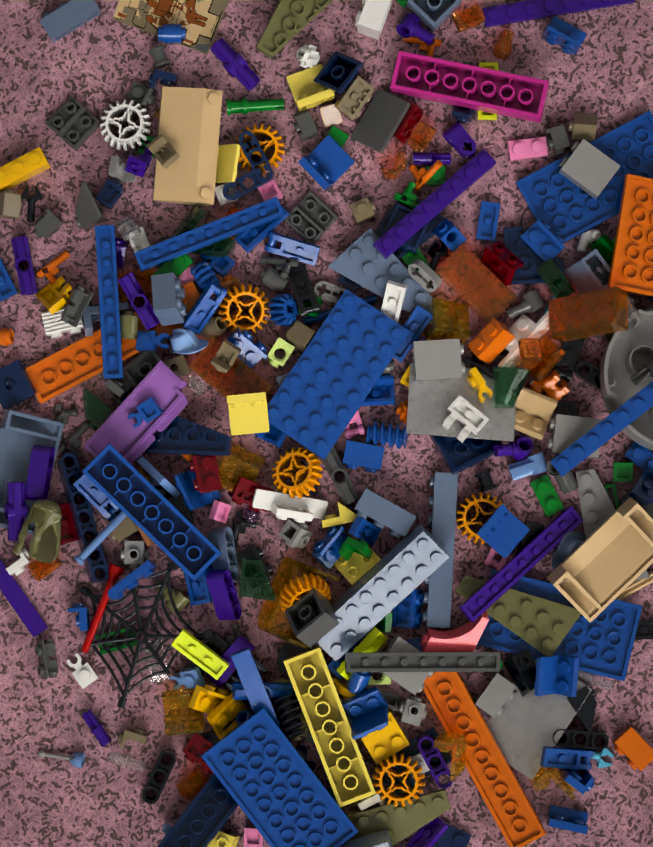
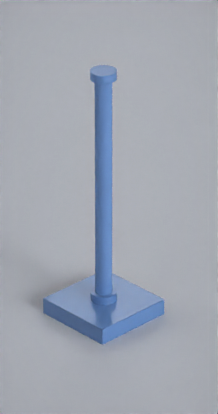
M143 456L137 461L152 476L150 483L154 487L161 485L175 499L181 494ZM121 511L78 556L75 555L73 558L80 565H83L84 560L127 515Z

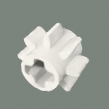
M304 44V46L298 49L296 58L300 61L299 66L312 68L317 65L320 54L316 51V46Z

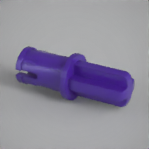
M433 151L431 153H413V164H430L432 166L437 160H440L442 164H451L450 153H433Z
M87 710L82 714V718L91 730L90 733L94 734L101 747L112 741L102 727L103 723L100 724L91 710Z

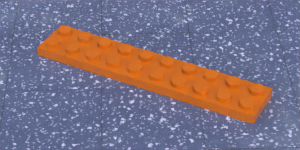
M193 281L182 286L186 292L183 304L186 305L187 315L200 297ZM138 316V331H156L158 336L162 333L172 336V330L178 328L185 329L182 323L162 326L159 323L147 330ZM101 329L94 332L93 336H87L25 369L37 391L36 396L40 404L103 372ZM137 335L136 339H121L122 362L142 352L136 350Z
M434 672L431 677L427 676L423 682L425 683L423 691L509 847H523L547 834L545 828L477 705H475V701L459 672Z

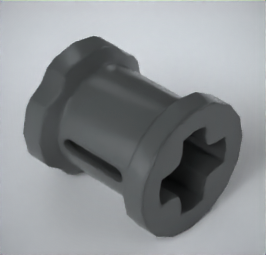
M164 45L153 47L148 51L149 55H152L155 63L154 68L157 70L171 64L165 55Z

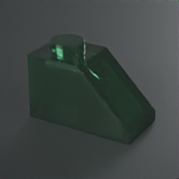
M551 258L535 269L559 302L575 292L565 275Z
M84 388L82 392L85 418L89 420L87 424L96 431L113 414L114 410Z

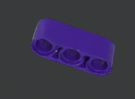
M36 444L33 446L25 486L26 500L47 499L55 457L54 447Z
M228 569L209 570L206 581L218 619L239 620L242 610L230 571Z
M240 635L221 656L230 664L219 679L216 680L208 673L205 676L220 688L236 670L231 654L248 647L252 652L255 646L244 636Z
M422 734L417 741L419 751L436 784L440 788H449L453 783L452 773L434 738L430 734ZM424 739H429L432 742L429 748L421 746V742ZM436 756L441 760L438 765H432L430 759ZM441 774L449 776V780L445 783L440 782L438 779Z

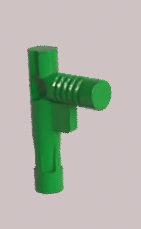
M409 181L403 194L396 192L394 199L412 209L416 208L419 205L415 202L417 196L412 193L416 184ZM406 196L407 201H403L401 198Z

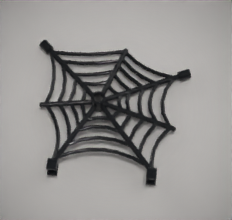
M174 561L168 563L165 570L148 577L155 578L166 573L162 583L150 586L137 585L132 590H129L127 595L121 600L107 603L103 613L100 636L98 641H95V633L91 643V647L109 669L122 694L117 704L118 707L125 708L126 696L145 680L164 673L168 676L171 675L169 668L175 657L180 653L178 650L176 651L167 667L163 660L173 646L170 644L162 657L158 656L162 645L169 639H175L178 634H172L161 622L157 610L159 600H161V605L168 621L178 632L182 631L172 621L166 610L162 594L166 583L173 609L180 621L194 633L192 635L198 640L203 639L204 641L215 636L212 629H208L201 634L196 632L177 610L172 597L170 574L180 567ZM83 585L79 592L91 599L95 614V602L99 604L100 600L98 598H101L102 595L91 594V591ZM160 587L157 595L148 597L137 596L136 588L152 589ZM131 592L133 593V600L125 607L114 611L108 607L122 603L130 596ZM156 598L153 606H139L138 599L149 600ZM134 603L135 610L129 616L122 618L117 614L128 609ZM151 609L148 617L140 615V610ZM107 611L110 613L109 628L105 640H101L105 630ZM154 612L158 623L167 634H161L156 629L151 620ZM136 614L137 617L133 621L129 623L125 621L132 618ZM114 616L119 620L117 631L113 639H108ZM142 620H146L144 628L142 626ZM138 622L139 631L132 624ZM122 623L127 627L124 637L117 638ZM149 624L157 634H149L147 632ZM130 630L135 633L133 636H128ZM141 633L144 634V639H143V640H141V638H140V634H141ZM149 638H157L152 644L148 642ZM161 638H166L164 641H162V642L159 644L158 648H157L156 651H155V650L153 649V646H154ZM136 639L138 644L134 652L127 641ZM116 642H123L130 649L133 655L132 664ZM142 642H144L147 647L141 649ZM112 643L127 661L130 667L127 678L114 655L105 644ZM95 645H101L116 664L126 683L124 690L111 666ZM150 650L151 656L137 661L139 653ZM153 658L157 660L156 663L149 664L133 674L137 664ZM157 665L162 667L163 671L155 672L142 678L129 689L131 680L140 672Z

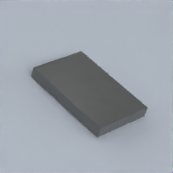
M378 89L350 138L377 152L383 153L411 104Z

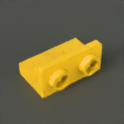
M207 684L204 687L196 685L188 707L210 714L228 696L229 692L220 688L215 691V687Z

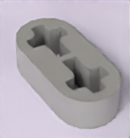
M415 260L408 266L409 275L426 291L434 292L440 287V277L422 260Z
M320 281L314 286V293L317 297H321L322 300L336 304L338 301L337 297L332 294H339L340 291L344 292L346 290L326 281ZM325 285L326 290L331 291V293L320 295L317 288Z

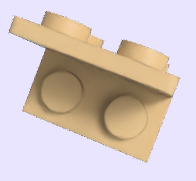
M522 387L516 399L514 430L542 440L558 401Z

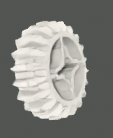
M126 99L123 100V104L116 101L117 106L114 107L110 104L111 110H104L107 116H101V120L104 122L100 124V128L103 129L101 134L105 136L104 140L106 142L110 141L109 145L111 147L116 145L117 150H120L122 146L125 151H128V146L135 150L134 144L137 143L139 146H142L141 138L146 141L147 137L144 134H150L151 132L148 127L152 126L151 122L148 121L150 116L146 114L147 110L145 108L141 109L142 105L140 103L135 105L134 100H131L129 105ZM124 112L122 117L116 118L118 114ZM132 113L139 116L140 126L132 122ZM125 122H128V123H129V126H128V127L126 126V128H123V127H122V124H123V123L125 124ZM111 124L119 128V138L112 134ZM132 132L136 133L132 137L127 138L128 134Z

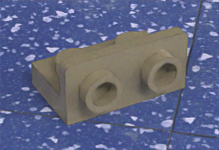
M355 75L334 107L341 111L345 118L354 120L361 114L364 104L372 98L375 88L360 76Z

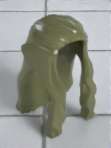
M38 499L33 502L29 516L23 523L22 529L17 536L18 540L13 549L14 554H21L28 527L34 522L35 528L33 538L30 541L29 558L49 563L56 560L60 550L62 517L60 507L56 502L48 499Z

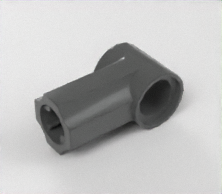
M550 461L546 464L547 472L555 477L563 494L570 493L579 487L571 470L562 477Z

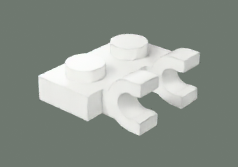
M459 395L447 408L446 411L450 415L444 420L442 427L448 431L456 420L462 423L465 427L458 434L457 439L463 443L471 432L477 435L489 419Z

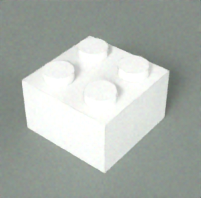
M362 0L363 10L358 11L355 19L357 33L379 40L391 8L392 0Z

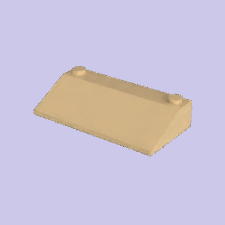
M162 86L158 135L162 134L180 157L167 169L156 158L153 201L209 207L214 204L223 91L206 88Z
M629 497L547 579L591 623L653 563V519L635 500Z

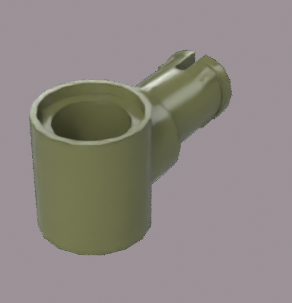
M159 578L154 585L162 583L163 580ZM166 584L162 593L166 601L165 605L175 613ZM171 588L174 603L180 612L190 599L181 590Z

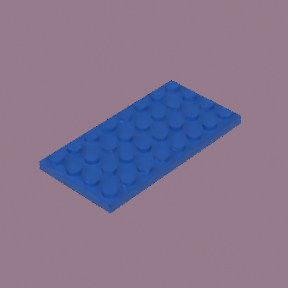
M650 110L590 142V144L620 165V168L596 199L559 173L562 168L559 166L565 157L569 158L573 152L517 181L515 184L536 221L540 220V222L545 221L551 228L549 231L554 236L557 234L565 243L618 215L625 175L632 174L653 179V116Z
M346 289L268 404L269 423L325 460L410 331Z
M491 569V573H490L489 579H490L498 570ZM522 577L510 588L575 608L552 583ZM615 599L591 623L581 614L553 655L562 654L579 658L578 670L625 681L642 606ZM488 615L489 621L477 645L512 654H517L527 649L532 659L536 660L538 657L546 656Z
M264 707L201 754L203 760L270 847H340L358 833V829Z

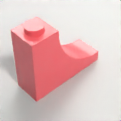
M487 611L482 613L474 622L469 621L456 629L446 631L428 629L427 633L423 634L420 640L422 651L473 652L489 621Z

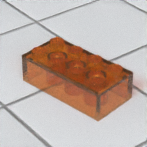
M463 244L435 270L441 281L486 325L493 318L497 319L517 298Z
M616 286L549 300V337L557 341L565 342L628 330V292Z
M215 338L210 340L207 347L200 352L189 366L194 373L226 399L229 395L266 392L267 396L273 389L268 382L238 357L227 373L217 371L210 362L222 344Z

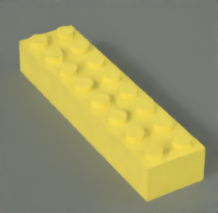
M317 646L284 659V665L338 805L343 807L376 794L357 741L351 737V726L321 647Z

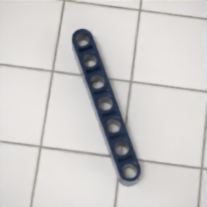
M66 453L58 459L57 466L82 552L95 539L98 531L90 502L75 486L69 483L70 476L77 480L82 475L78 459L73 453ZM64 458L71 460V467L64 465ZM75 495H79L81 497V504L75 503ZM80 513L86 515L87 520L85 523L79 520ZM85 532L91 534L92 539L90 542L85 540ZM101 543L94 550L97 554L96 560H92L89 556L84 560L87 576L93 583L102 582L109 575ZM95 569H99L102 572L100 579L95 577Z

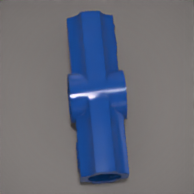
M262 680L270 700H277L281 697L292 695L291 683L265 682ZM233 682V700H248L241 682Z

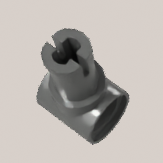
M535 289L523 295L519 303L505 310L509 318L512 319L525 312L534 313L545 307V304L538 290Z

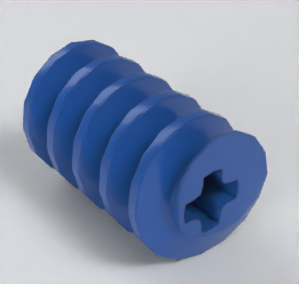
M374 421L372 426L369 424L367 444H371L373 441L374 445H378L381 441L382 446H386L388 443L389 447L393 448L396 443L398 449L402 445L404 449L406 448L408 439L406 425L403 430H400L399 424L396 425L395 429H393L392 423H389L387 428H385L384 422L381 423L380 427H378L377 421Z

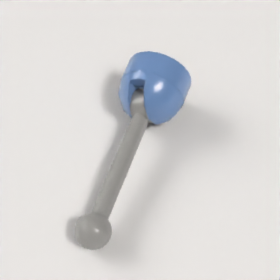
M44 750L38 752L40 758L46 756L70 760V763L77 768H83L85 753L75 752L71 756L45 753Z

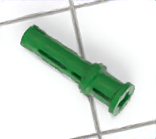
M242 98V100L226 99L227 116H230L232 113H243V115H246L248 112L284 110L283 98L247 100L245 98Z

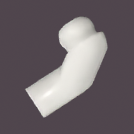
M590 229L582 233L577 251L586 253L588 244L601 237L600 231Z

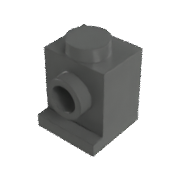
M300 111L294 114L296 123H293L297 134H302L299 136L300 142L318 136V130L309 111L306 113L305 111Z
M564 124L546 129L544 135L549 136L547 138L549 149H553L556 156L567 153L566 150L570 148V143Z
M47 208L45 210L47 214L40 216L36 220L35 229L33 230L40 239L44 237L46 240L63 225Z

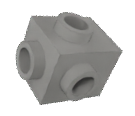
M288 519L278 535L285 540V544L289 547L303 549L309 543L313 532L307 529L308 525L306 523H299Z
M125 541V548H121V560H124V564H129V568H138L140 564L145 563L149 559V549H145V541ZM134 551H136L138 554L136 558H133L132 553Z
M417 697L405 698L404 702L401 701L398 712L401 714L399 721L420 727L421 720H425L427 714L426 704L421 703L422 699ZM414 707L415 712L412 714L411 708Z

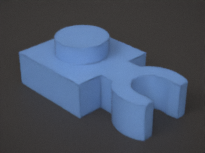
M199 666L182 669L179 673H174L169 678L178 682L173 686V689H179L184 685L186 690L195 688L196 685L203 687L205 684Z

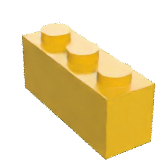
M40 147L0 167V193L51 167Z

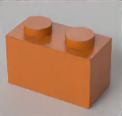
M493 318L467 346L479 359L490 364L515 336L504 324Z
M628 726L613 740L615 744L613 748L621 756L623 754L626 755L629 759L626 762L634 770L638 768V770L642 771L653 761V749L631 726Z

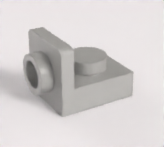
M111 156L108 174L120 183L135 182L136 180L135 174L125 170L127 163L119 156Z

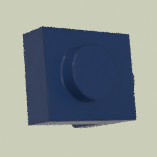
M455 106L454 111H452V117L456 122L466 124V122H472L475 110Z
M107 178L106 184L95 199L112 210L124 194V190L121 188L123 185L115 179L111 181Z

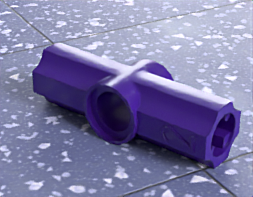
M222 38L213 44L210 48L212 53L223 63L226 71L233 78L235 77L248 92L260 82L259 77L247 66V62L239 53H235Z
M28 236L15 237L11 239L21 296L36 294L38 290ZM24 261L29 262L28 269L22 271L20 269L21 263Z
M133 272L119 278V284L145 328L148 330L159 324L160 322L153 311V306ZM142 296L145 303L143 305H136L134 298Z
M7 482V503L5 504L4 512L7 520L8 541L18 540L17 536L22 529L25 519H27L28 509L25 502L24 482Z

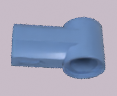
M543 452L508 465L512 480L547 471V463Z

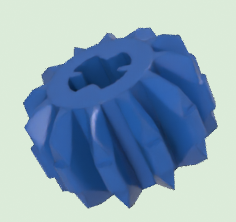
M202 261L191 268V275L202 292L209 281L216 283V286L220 287L217 276L207 262Z
M284 293L271 298V303L268 304L270 307L268 313L271 314L270 320H273L275 325L289 326L295 322L296 316L299 315L296 299H293L292 295Z

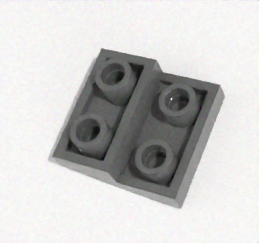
M72 96L46 123L50 129L75 151L84 144L101 124L96 117Z
M310 191L284 220L308 243L314 244L339 218V215L313 191Z

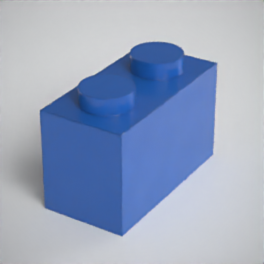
M347 440L343 464H346L345 468L357 470L358 466L364 467L365 472L376 473V470L380 471L385 447Z

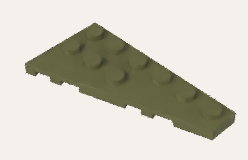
M279 0L255 49L272 58L325 9L332 0Z
M465 575L455 591L468 599L486 581ZM513 589L507 590L486 610L489 616L546 656L553 655L581 615L576 608Z
M446 789L418 795V800L411 797L413 803L410 805L405 800V807H402L401 801H398L397 807H394V802H391L389 805H379L346 814L358 829V833L349 840L387 829L394 846L451 809Z

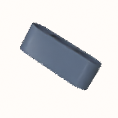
M230 527L211 529L208 533V540L221 552L212 562L213 570L228 569L232 575L233 582H237L240 575L233 531Z

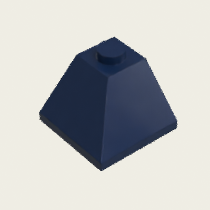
M336 51L313 81L341 94L361 69L363 63Z

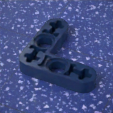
M244 131L240 134L239 144L253 170L237 178L235 182H230L224 186L223 196L228 200H237L267 184L274 178V170L256 135L251 131ZM245 135L252 136L253 139L250 142L252 146L257 145V148H253L249 152L247 151L250 146L248 143H243ZM255 151L260 152L262 155V159L259 162H254L251 158ZM266 162V165H263L266 171H270L268 174L269 178L261 177L263 171L260 167L256 169V166ZM247 177L252 178L254 181V185L251 188H246L243 184ZM239 182L244 192L241 193V190H237L234 192V197L228 195L229 187L237 188L239 186L236 183Z

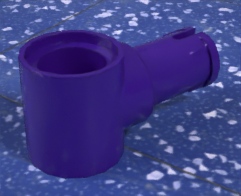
M407 13L396 27L397 33L404 38H409L410 36L413 38L417 37L428 45L435 38V34L421 27L419 18L413 13Z
M520 437L516 442H510L509 444H495L493 446V453L495 457L511 456L517 461H522L531 452L533 443L527 437Z

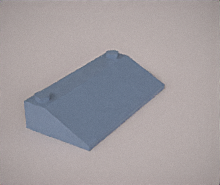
M4 409L0 424V527L7 529V520L4 512L5 504L7 503V482H24L26 486L31 452L35 444L54 447L55 463L64 423ZM25 499L28 509V518L34 501ZM34 522L29 525L28 534L34 533Z

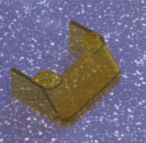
M286 557L279 565L259 614L257 625L259 629L278 638L311 650L312 646L309 648L295 636L287 616L281 609L279 601L280 590L284 589V584H289V579L295 580L296 576L302 577L303 574L307 576L310 573L314 576L319 575L325 581L327 577L335 581H339L340 578Z

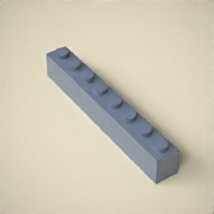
M434 472V476H430V487L433 488V495H429V507H432V515L428 514V526H431V535L446 549L449 558L425 579V584H428V592L424 591V603H427V611H423V622H426L427 627L450 628L458 473L453 475V473Z

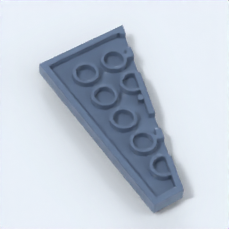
M371 228L365 231L327 266L383 299L389 280L407 285L402 309L411 314L417 304L434 314L429 322L431 326L446 314L433 297L409 275L407 268L394 254L385 260L374 248L373 244L380 238Z

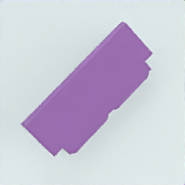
M160 360L85 443L84 447L96 457L110 443L133 465L154 442L155 436L153 434L156 431H164L188 404L187 395L182 392V389L188 383ZM154 396L164 413L147 424L143 419V423L134 428L133 425L137 423V419L135 417L128 419V415L138 412L136 407Z

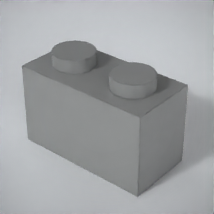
M497 672L475 705L493 718L496 715L500 716L506 708L503 704L507 699L511 701L517 693L514 690L516 685Z

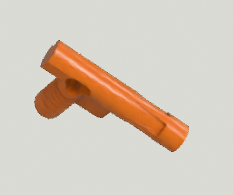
M403 37V42L420 44L419 50L427 51L426 56L433 57L434 48L441 46L440 39H434L433 42L435 43L428 45L417 37Z
M437 160L428 170L425 167L418 170L415 164L409 167L410 172L417 180L415 183L416 190H419L443 165L440 160Z
M65 250L38 270L36 275L39 278L45 275L51 285L56 282L54 275L59 272L57 266L70 257L69 253ZM48 268L47 274L43 273V270Z

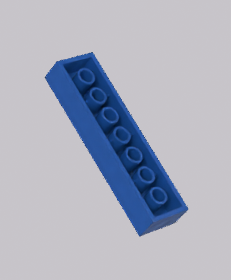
M110 443L82 470L193 581L221 554L220 550Z

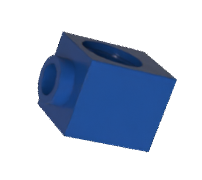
M447 218L440 222L433 230L436 236L452 252L467 240Z

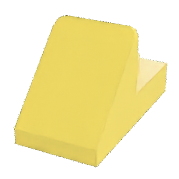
M337 501L340 517H336V514L324 516L325 520H321L322 527L326 528L352 523L358 515Z

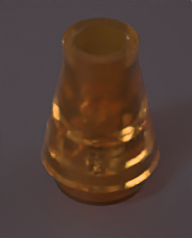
M503 30L502 35L493 48L494 56L500 59H508L512 53L513 31Z

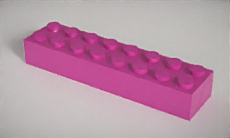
M399 51L390 88L392 93L541 123L549 90V81Z

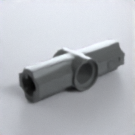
M333 447L325 460L322 458L321 460L344 506L360 498ZM338 471L345 474V479L342 482H337L334 479V474Z

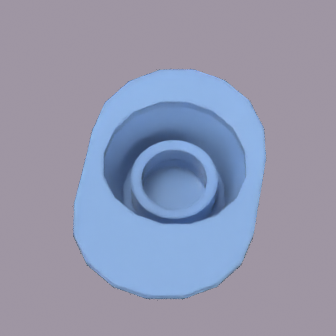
M178 328L172 330L173 336L170 338L172 349L170 353L192 354L203 350L208 345L207 340L198 339L191 329Z

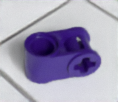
M456 122L442 134L444 139L461 157L470 159L475 155L476 143L460 123ZM464 146H471V151H464Z

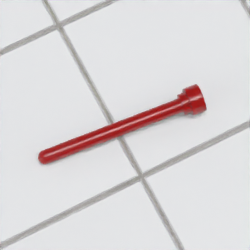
M110 563L108 568L109 579L82 645L81 651L83 653L89 651L109 600L108 591L115 585L116 579L123 575L125 569Z

